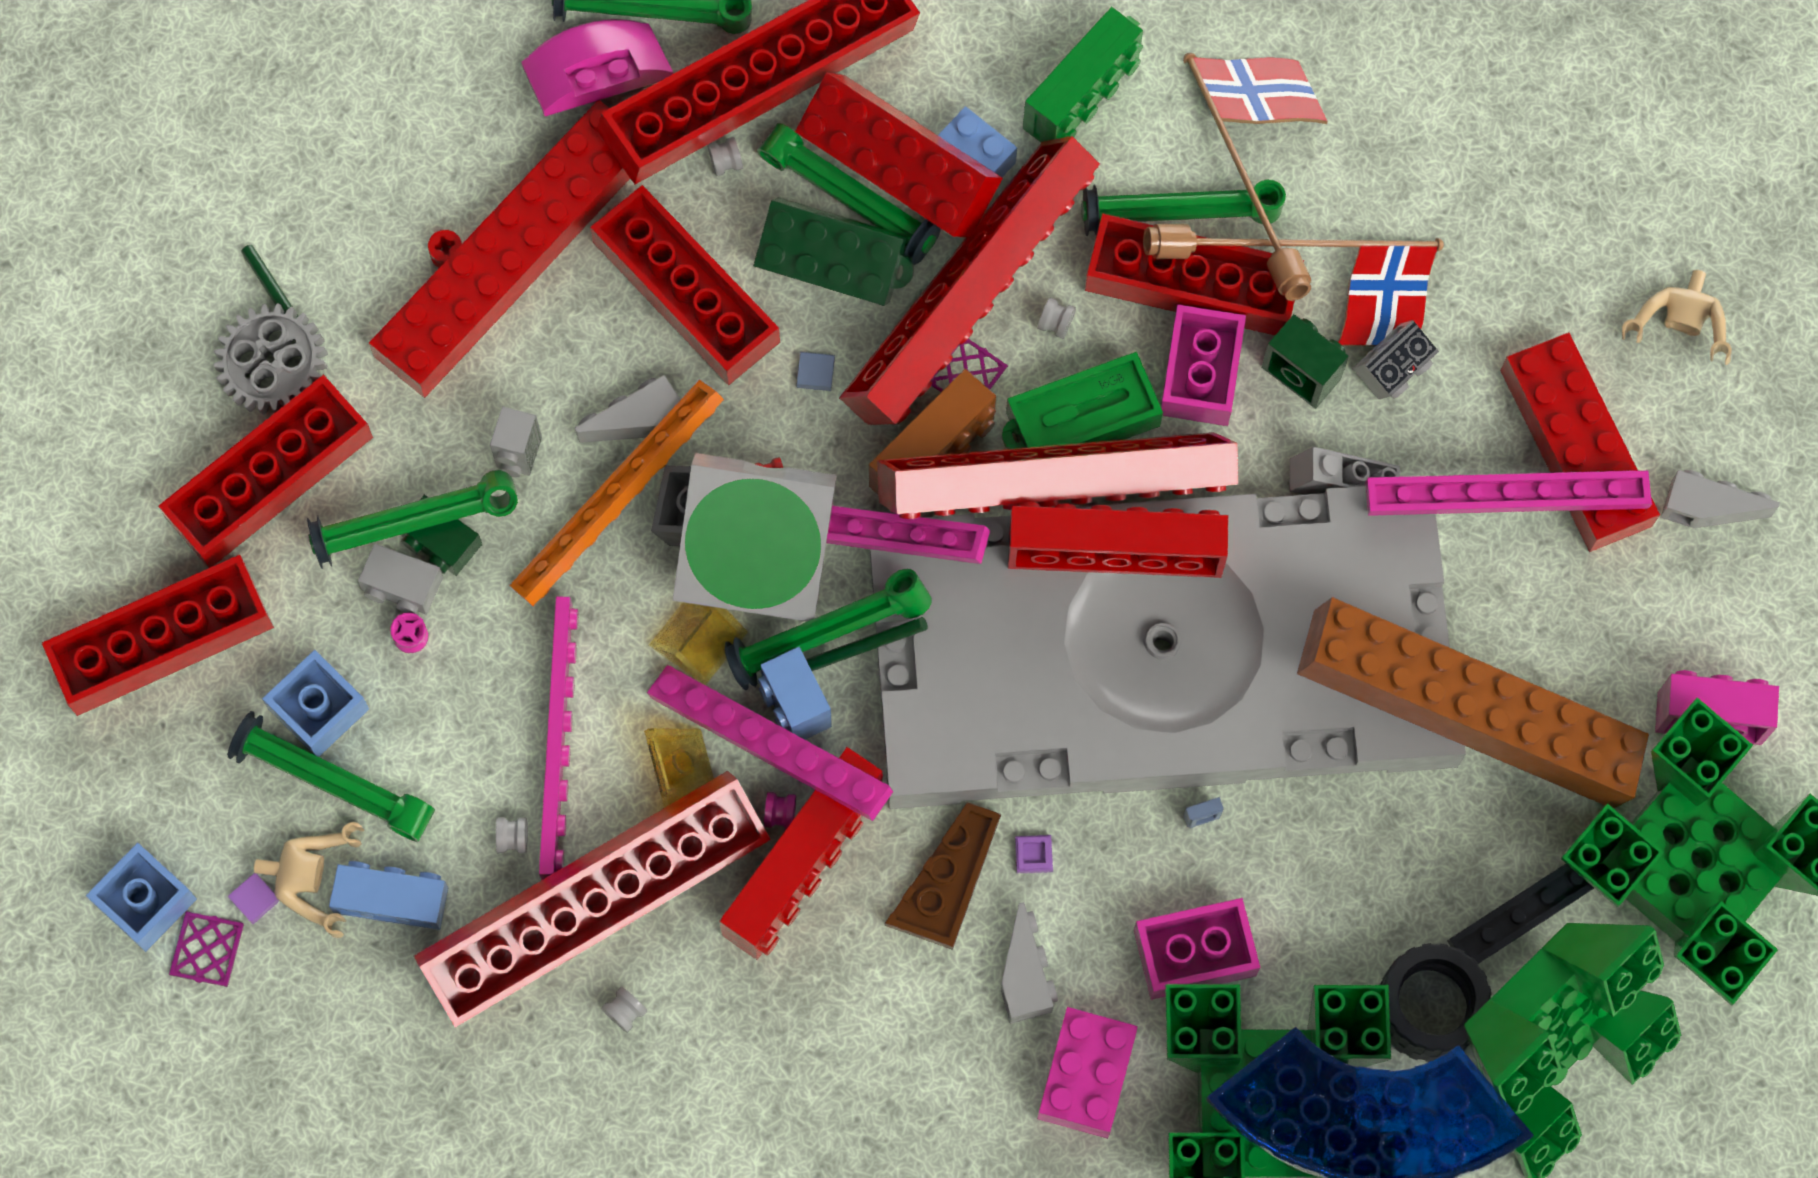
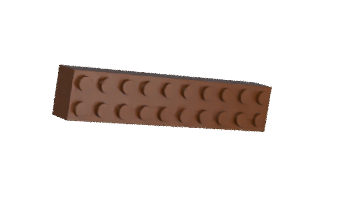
M1331 597L1314 610L1297 671L1298 675L1602 805L1609 804L1615 809L1635 798L1649 738L1648 733L1334 597Z

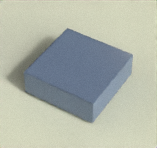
M800 352L797 388L831 391L835 355Z
M1220 797L1187 807L1183 817L1187 827L1193 828L1220 819L1224 807Z

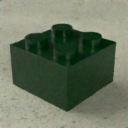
M1293 314L1268 343L1261 368L1316 409L1341 380L1349 355L1346 354V350L1340 343L1333 339L1328 340L1321 335L1311 321L1305 318L1300 319Z

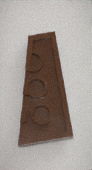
M967 802L942 838L933 855L929 857L923 866L920 874L903 895L894 912L886 920L885 926L953 950L1001 814Z

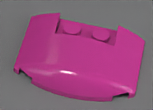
M621 19L593 21L562 31L538 46L521 62L545 117L657 83L673 74L650 24Z

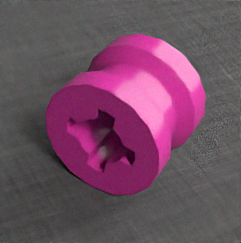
M403 613L393 620L390 627L391 636L399 650L405 653H416L426 646L428 631L421 617L414 613Z
M767 792L764 828H772L775 825L783 826L785 830L795 818L796 794L779 797L774 792Z

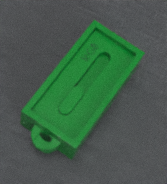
M1111 6L1026 99L1023 129L1040 143L1070 136L1075 137L1077 133L1075 129L1082 121L1087 124L1098 111V103L1103 98L1109 100L1116 93L1120 85L1118 81L1125 74L1131 76L1141 63L1139 55L1143 49L1141 44L1143 30L1138 27L1140 23L1131 16L1125 17Z
M1136 351L1007 398L1006 414L1009 421L1003 428L1002 440L1007 449L1125 440L1160 427L1163 411ZM1012 433H1015L1018 443L1014 440Z

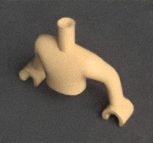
M1693 270L1687 289L1677 287L1664 288L1646 301L1635 319L1627 320L1622 326L1623 340H1625V335L1628 331L1635 330L1638 332L1636 343H1640L1643 338V327L1652 315L1663 306L1667 307L1666 328H1672L1687 333L1690 336L1699 335L1704 322L1711 317L1714 344L1711 346L1710 360L1713 361L1714 355L1717 352H1724L1726 354L1725 365H1728L1731 361L1732 348L1726 342L1725 314L1717 298L1701 293L1706 273L1701 270Z
M350 822L343 827L340 833L306 836L288 840L284 843L279 862L256 859L254 873L276 876L274 894L280 902L300 916L324 926L325 930L332 937L341 938L344 934L338 930L332 931V925L336 921L346 922L347 920L338 913L328 915L302 900L296 894L299 892L317 893L321 884L324 856L307 851L322 850L344 844H349L354 848L359 847L362 843L359 840L350 839V835L353 831H364V829L358 823Z

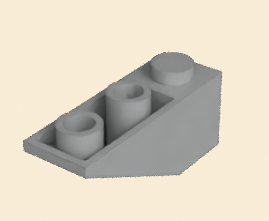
M665 375L658 379H648L638 387V391L628 397L625 395L614 399L608 408L601 413H592L584 417L579 422V426L575 427L577 439L580 443L646 438L680 401V398Z
M1312 447L1290 458V492L1304 495L1323 494L1326 489L1366 486L1365 482L1369 477H1400V466L1317 447Z
M1678 470L1671 481L1660 518L1691 528H1701L1770 518L1779 507L1780 502L1771 500L1769 495L1762 492L1749 493L1737 489V486L1731 482H1715L1705 479L1701 473L1693 470Z
M1024 902L1018 905L1001 983V993L1010 1024L1050 1014L1053 1012V1002L1058 1001L1053 980L1046 981L1043 971L1044 967H1048L1043 945L1037 947L1033 933L1038 932L1033 911H1026Z

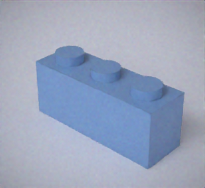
M349 861L348 866L337 865L329 907L333 913L440 930L449 888L446 882L441 880V876L434 873L420 872L418 877L405 875V870L396 867H384V871L370 869L369 864Z

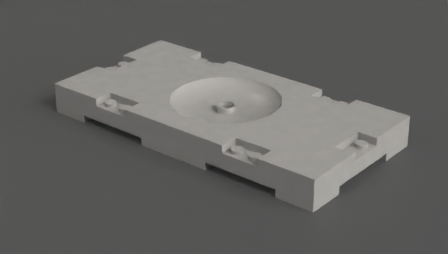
M1366 486L1326 489L1323 494L1257 498L1256 494L1105 504L1110 506L1112 510L1126 511L1129 507H1144L1148 509V512H1162L1167 508L1182 509L1184 513L1198 514L1201 510H1216L1220 512V515H1229L1228 557L1222 578L1008 569L1011 516L975 518L974 514L923 517L985 525L990 530L981 564L869 549L873 594L885 589V584L893 573L902 569H912L917 573L932 597L930 608L923 615L917 617L925 618L928 625L926 631L877 648L887 783L893 791L889 797V809L961 804V801L1103 791V794L1242 784L1246 780L1387 770V773L1448 769L1458 768L1466 755L1465 746L1297 674L1313 612L1331 597L1450 648L1442 589L1444 576L1436 514L1368 516ZM1095 505L1077 506L1076 509H1090ZM891 615L875 622L876 633L917 618L906 619L901 615ZM1165 640L1170 644L1171 648L1161 651L1154 646L1153 642Z

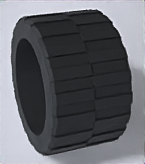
M1442 943L1422 944V946L1413 947L1402 956L1400 955L1383 976L1379 985H1389L1391 1044L1398 1052L1404 1053L1409 1058L1415 1060L1435 1062L1436 1060L1444 1061L1451 1059L1452 1056L1459 1055L1470 1045L1464 1024L1491 999L1492 992L1484 970H1481L1477 964L1478 962L1473 957L1466 955L1465 951ZM1419 971H1436L1456 982L1462 990L1467 1004L1465 1017L1457 1029L1446 1035H1432L1422 1032L1410 1024L1400 1008L1399 993L1403 983L1411 975Z

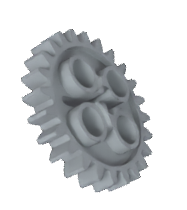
M262 304L261 314H256L252 308H249V318L246 320L242 316L237 315L236 318L239 323L237 327L226 325L231 335L229 337L219 336L218 338L225 348L214 350L216 356L222 359V361L214 363V367L218 372H223L216 378L221 385H226L223 389L228 397L234 395L232 400L238 406L245 402V408L249 412H252L258 406V410L262 415L267 413L269 406L274 412H277L281 405H286L311 385L313 381L321 377L317 370H324L328 367L323 360L319 359L327 356L328 352L324 347L320 346L325 340L321 334H316L319 329L315 323L308 324L309 319L304 313L297 317V312L293 307H290L284 314L280 304H276L273 312H270L266 304ZM282 331L281 337L278 340L268 341L271 333ZM291 341H296L294 345H290ZM254 352L253 358L250 361L240 362L241 356L244 353ZM270 355L275 358L272 363H269L266 359ZM293 357H302L299 365L291 368L288 367V363ZM251 374L250 378H246V375ZM274 377V381L269 387L260 388V384L265 378Z

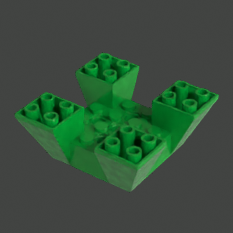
M1697 697L1651 751L1657 792L1631 823L1609 804H1606L1561 857V860L1616 907H1619L1625 899L1675 941L1674 957L1732 1006L1778 951L1775 946L1746 922L1747 919L1774 887L1818 896V799L1810 793L1775 825L1772 826L1722 783L1752 748L1753 744ZM1714 827L1719 828L1723 832L1724 842L1715 837L1713 833ZM1663 830H1668L1673 834L1674 844H1670L1665 840ZM1692 853L1701 858L1702 868H1698L1693 864L1691 860ZM1720 877L1725 878L1729 882L1730 892H1726L1721 888L1719 883ZM1669 880H1674L1678 883L1680 895L1671 891Z
M1566 923L1464 1024L1487 1093L1525 1178H1546L1554 1169L1555 1163L1565 1153L1572 1152L1580 1142L1582 1133L1572 1102L1552 1087V1085L1556 1086L1564 1080L1568 1069L1577 1060L1580 1061L1586 1058L1594 1047L1633 1085L1640 1077H1646L1653 1070L1656 1061L1665 1052H1671L1680 1041L1682 1034L1673 1000L1666 996L1641 990L1647 983H1653L1660 976L1664 967L1656 930L1650 925Z
M1240 984L1165 985L1167 1060L1198 1073L1199 1133H1168L1169 1178H1396L1394 1133H1351L1349 1072L1391 1060L1389 985H1314L1307 1030L1241 1029ZM1267 1062L1276 1063L1280 1067L1282 1075L1277 1078L1268 1076L1264 1071L1263 1065ZM1233 1098L1240 1099L1246 1106V1112L1243 1114L1232 1113L1228 1108L1227 1101ZM1270 1098L1278 1100L1283 1108L1282 1113H1269L1265 1108L1264 1101ZM1304 1099L1314 1100L1319 1106V1113L1314 1115L1306 1113L1302 1108L1301 1101ZM1269 1135L1278 1136L1283 1141V1150L1278 1152L1270 1150L1266 1145L1265 1138Z

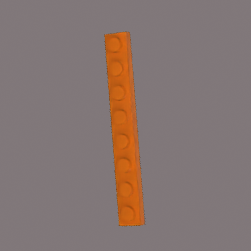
M698 380L509 586L532 606L545 597L553 584L571 569L577 558L594 544L601 532L618 518L624 507L636 495L642 492L648 481L660 469L665 467L672 455L692 437L695 430L715 412L724 399L714 389Z

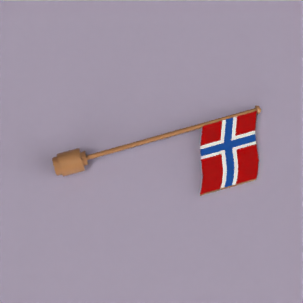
M1187 53L1184 55L1183 61L1184 63L1188 62L1275 249L1267 262V267L1279 293L1285 296L1287 300L1301 299L1311 290L1309 272L1298 250L1287 247L1281 248L1223 121L1250 124L1303 121L1327 124L1328 121L1298 60L1275 57L1223 60L1198 58L1194 53Z
M1154 224L1153 227H1147L1143 235L1144 252L1146 255H1152L1154 259H1188L1191 252H1195L1197 245L1273 246L1270 239L1197 238L1196 233L1191 231L1188 224ZM1436 238L1435 241L1278 239L1280 246L1359 247L1349 279L1345 321L1338 343L1342 346H1377L1399 324L1411 320L1420 329L1422 328L1428 278L1436 252L1444 247V243L1440 238Z

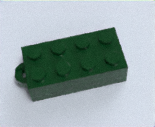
M780 197L771 200L753 264L754 267L882 306L890 303L894 289L905 287L914 276L913 262L904 255L909 236ZM902 265L903 273L900 279H898V273Z

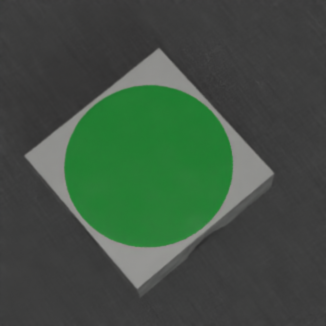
M695 453L691 465L673 601L806 622L815 619L837 475L788 467L767 468L744 460Z

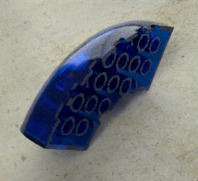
M1295 1027L1206 1098V1101L1226 1123L1250 1143L1281 1162L1321 1178H1458L1481 1170L1506 1157L1534 1136L1501 1095L1494 1090V1087L1459 1045L1447 1054L1411 1069L1397 1071L1371 1069L1360 1066L1355 1067L1336 1060L1335 1057L1326 1053L1307 1039Z

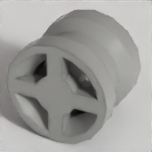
M734 137L727 138L725 143L722 144L713 142L707 145L716 176L723 175L729 169L736 171L743 169L741 155Z
M1050 297L1043 309L1037 329L1042 331L1051 330L1055 332L1056 337L1064 339L1073 320L1076 307L1071 305L1064 307L1059 305L1056 299Z
M497 817V853H505L507 850L527 853V818L519 817L516 821H508L505 817Z
M623 987L616 991V998L612 1002L605 1003L601 1007V1010L626 1033L633 1028L632 1022L637 1017H643L647 1012V1009Z

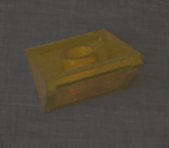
M683 602L649 646L693 679L707 685L727 660L725 642L729 641L733 644L735 637L742 641L748 631L727 609Z
M648 728L644 731L664 808L714 779L701 729Z

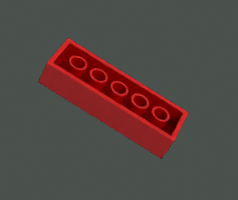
M826 72L795 130L797 134L953 237L970 238L1003 179L842 74Z
M643 185L590 227L593 243L728 386L780 343L779 327Z
M1102 213L1086 277L1085 291L1176 312L1177 305L1246 315L1245 329L1270 335H1276L1291 318L1295 300H1287L1285 296L1279 293L1267 267V262L1272 255L1271 252L1245 246L1197 245L1195 252H1191L1188 259H1154L1152 255H1146L1143 249L1144 231L1147 227H1153L1154 225ZM1196 235L1197 238H1206Z
M1569 332L1506 357L1500 371L1550 473L1638 471ZM1653 499L1652 505L1648 509L1569 511L1589 552L1653 527L1660 516Z
M323 374L158 505L165 519L208 568L213 567L373 438L368 423Z
M1023 502L1019 506H1012L1008 569L1222 578L1228 557L1229 515H1220V512L1216 510H1201L1198 514L1184 513L1182 509L1167 508L1162 512H1148V509L1144 507H1129L1124 511L1112 510L1110 506L1095 505L1090 509H1076L1075 505L1065 503L1057 504L1053 508L1040 507L1038 503Z
M239 554L42 642V646L68 706L76 716H79L271 630L274 626L249 570Z
M845 748L839 759L883 782V771L850 748ZM815 790L720 919L722 936L756 960L759 959L762 953L768 956L780 939L777 934L783 924L789 927L801 910L798 905L804 895L810 898L818 889L822 881L819 876L826 866L831 869L839 860L843 852L840 847L847 837L852 840L860 831L864 823L861 821L862 815Z

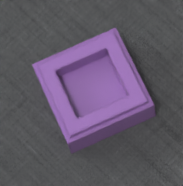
M1051 835L1015 836L1017 874L1053 872Z
M256 873L251 875L228 896L252 924L257 922L279 902L274 892Z

